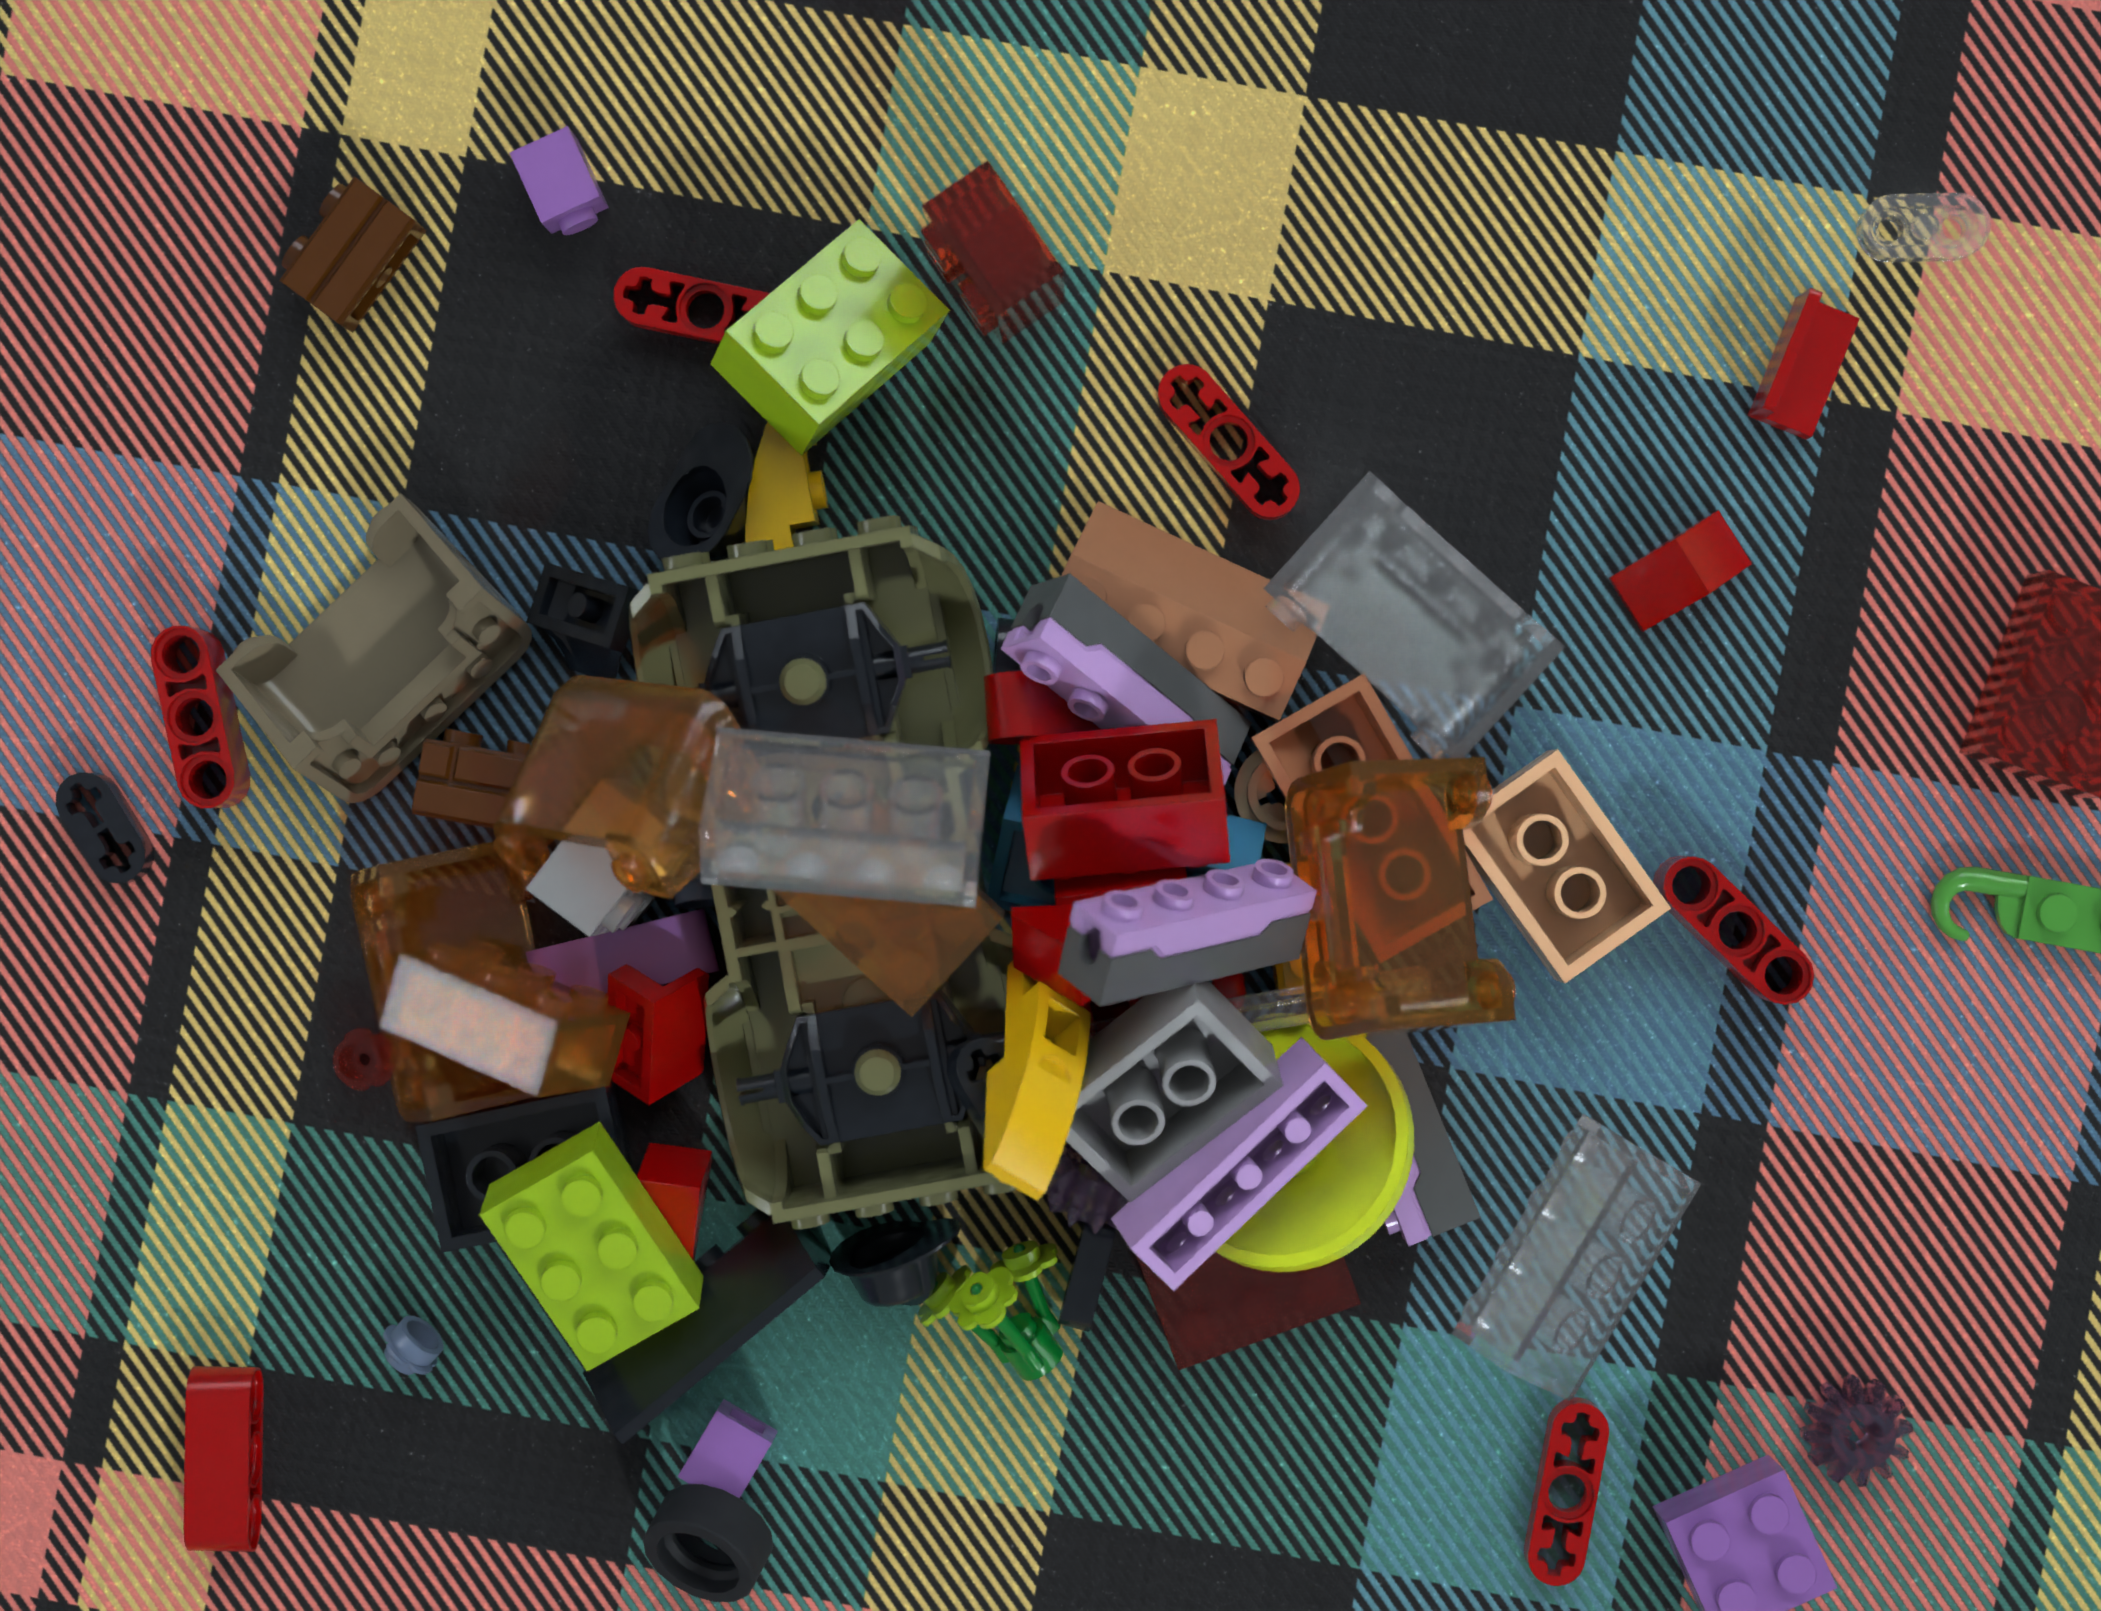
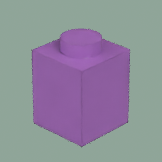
M568 126L509 152L540 222L551 234L559 230L562 231L563 235H571L583 231L598 221L596 213L609 208L582 147Z
M723 1399L678 1477L688 1484H704L723 1489L740 1498L778 1431Z

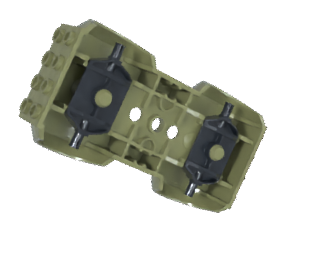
M896 515L857 522L859 535L839 539L837 529L831 527L792 534L794 547L774 550L773 540L766 539L727 546L729 559L711 562L709 552H694L663 558L664 571L647 574L649 584H646L629 604V629L635 672L658 781L669 812L688 820L699 822L728 975L722 978L704 995V1016L714 1079L734 1167L746 1202L762 1212L772 1215L773 1224L790 1221L792 1229H807L821 1226L830 1222L829 1214L853 1209L857 1218L883 1215L894 1210L893 1202L919 1198L921 1206L945 1204L958 1199V1190L983 1186L984 1194L988 1195L1017 1190L1011 1185L1002 1183L994 1175L983 1170L984 1138L953 1090L947 1076V1061L951 1052L960 1043L977 1038H991L1000 1042L1003 1046L1005 1045L1007 965L1013 961L1012 934L992 926L963 773L966 768L984 753L989 744L983 681L984 676L993 674L989 642L974 588L962 564L946 548L919 536L917 526L908 525L902 527L900 516ZM834 789L841 791L850 800L851 816L840 827L829 828L823 826L814 816V801L825 790ZM840 855L854 858L861 866L863 873L860 886L849 892H841L831 887L825 874L829 860ZM852 918H861L868 921L876 933V942L873 949L861 956L846 953L838 942L840 926ZM972 1053L970 1057L974 1065L966 1072L968 1078L971 1081L983 1079L987 1083L986 1070L993 1065L989 1056L977 1058Z

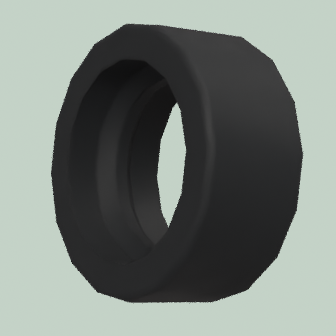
M683 1484L668 1491L643 1537L645 1555L660 1575L673 1586L686 1593L713 1602H735L748 1596L773 1550L771 1530L758 1512L744 1500L729 1492L704 1484ZM695 1536L702 1537L703 1539L717 1545L721 1550H717L708 1546L707 1544L699 1541Z

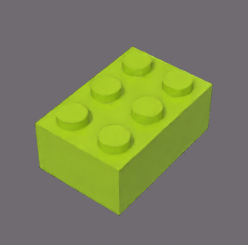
M858 219L728 328L710 364L802 456L929 345L950 310Z
M601 1122L594 1124L489 1184L480 1217L587 1371L699 1309L703 1274Z

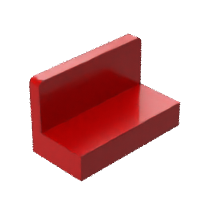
M1811 287L1796 297L1748 414L1751 418L1806 440L1813 436L1860 320L1858 317L1821 303L1820 300L1823 292Z
M628 964L609 973L604 1076L648 1105L699 1076L704 1069L706 1039L704 995L708 992L709 974L700 968H695L663 987Z

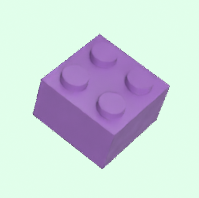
M1769 1455L1652 1506L1699 1611H1788L1837 1589L1836 1583L1784 1469Z

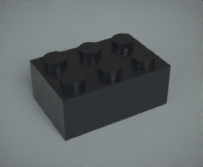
M613 1081L431 1118L416 1125L415 1129L441 1253L497 1242L480 1217L489 1184L598 1122H601L635 1173L617 1084Z

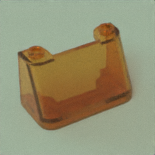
M576 675L572 676L557 689L550 700L493 825L496 837L494 848L499 857L508 866L515 870L539 872L550 857V851L547 846L554 840L606 848L613 860L611 862L612 872L624 887L635 893L643 891L651 895L672 898L773 804L778 797L734 716L710 692L699 688Z
M1485 757L1349 761L1300 777L1290 785L1285 801V819L1291 868L1297 877L1317 890L1313 908L1309 911L1311 916L1301 950V963L1308 1019L1314 1033L1320 1039H1349L1497 1024L1516 1020L1514 1008L1516 988L1511 974L1507 972L1505 966L1498 959H1478L1463 830L1480 824L1492 803V788L1487 779Z
M527 835L380 864L354 872L351 875L352 903L392 1090L399 1112L407 1122L436 1121L580 1086L578 1071H581L583 1068V1055L579 1041L574 1034L567 1035L561 1025H552L549 1012L540 1014L525 953L536 950L525 902L531 900L534 895L526 890V888L542 868L538 852L533 847L529 848Z

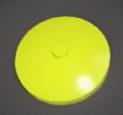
M1279 1010L1258 1013L1245 1018L1273 1045L1276 1060L1303 1037L1362 1099L1367 1107L1215 1252L1232 1262L1262 1271L1295 1272L1312 1269L1342 1258L1358 1248L1383 1225L1394 1210L1407 1183L1413 1160L1414 1125L1412 1112L1404 1087L1393 1067L1365 1037L1351 1027L1335 1019L1307 1011Z

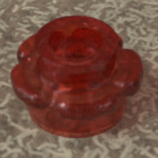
M368 1028L354 1029L344 1036V1041L335 1048L333 1055L335 1073L342 1082L354 1090L365 1091L372 1085L380 1087L390 1079L393 1073L394 1066L391 1063V1058L394 1056V1049L391 1042L383 1034L374 1035ZM363 1053L370 1057L368 1065H363L360 1062V1056Z

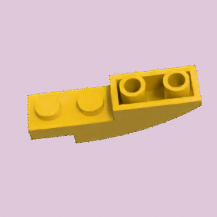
M767 422L755 457L752 480L748 491L745 543L764 539L773 540L774 550L794 547L792 534H795V529L820 525L817 510L828 508V501L822 471L810 472L807 451L801 456Z
M1012 961L1007 965L1004 1058L987 1072L983 1170L994 1175L1002 1183L1011 1185L1033 1199L1038 1200L1046 1193L1057 1167L1078 1103L1086 1066L1091 1012L1052 990L1042 982H1038L1015 969Z

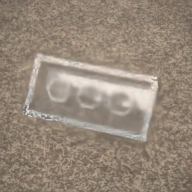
M718 727L699 827L701 883L976 907L990 751Z
M1582 1114L1575 1128L1564 1138L1560 1153L1544 1180L1530 1195L1527 1208L1510 1237L1499 1247L1495 1255V1262L1477 1292L1466 1302L1462 1311V1317L1451 1334L1504 1371L1568 1401L1572 1400L1701 1183L1594 1119Z

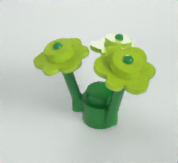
M1025 1241L1015 1244L1003 1252L1002 1259L990 1267L988 1274L976 1272L970 1276L971 1269L967 1265L960 1267L952 1276L947 1272L940 1273L936 1277L932 1295L923 1302L924 1304L918 1312V1316L921 1317L920 1323L928 1327L936 1319L945 1317L951 1311L958 1318L957 1323L963 1330H972L991 1347L1001 1363L1010 1362L1023 1380H1036L1046 1375L1055 1368L1063 1356V1349L1053 1336L1060 1329L1061 1324H1058V1320L1049 1309L1037 1276L1040 1275L1043 1269L1049 1268L1058 1262L1056 1245L1047 1243L1038 1246L1036 1241ZM1013 1281L1025 1283L1036 1312L1035 1317H1032L1027 1312L1019 1313L1010 1319L1006 1315V1307L1012 1305L1018 1297V1291L1012 1285ZM997 1326L1000 1329L999 1335L991 1328Z

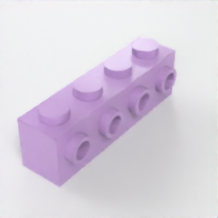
M1303 1037L1296 1041L1277 1060L1283 1082L1281 1088L1131 1203L1128 1202L1111 1218L1130 1249L1173 1291L1367 1107L1362 1099Z

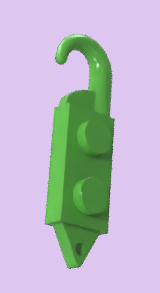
M1977 866L1960 867L1945 874L1934 888L1930 900L1931 915L1937 927L1950 938L1964 942L1970 937L1966 929L1957 926L1951 919L1949 906L1952 898L1957 893L1972 891L1995 896L1994 911L1997 923L2003 933L2011 938L2101 954L2100 888Z

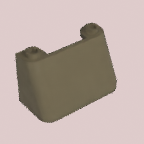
M401 493L388 506L375 514L367 530L366 544L378 560L290 644L273 635L248 638L241 642L234 652L216 669V672L291 767L339 799L349 803L367 800L388 785L422 752L425 738L436 739L445 728L453 723L521 658L532 640V630L517 611L426 515Z

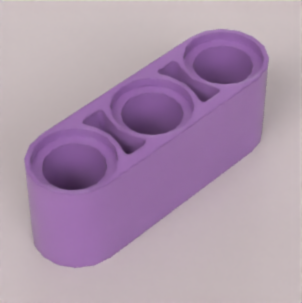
M705 909L626 927L623 931L617 929L614 933L608 932L525 952L540 1014L606 999L608 974L625 964L632 966L660 985L671 983L695 968H700L706 973L719 971Z

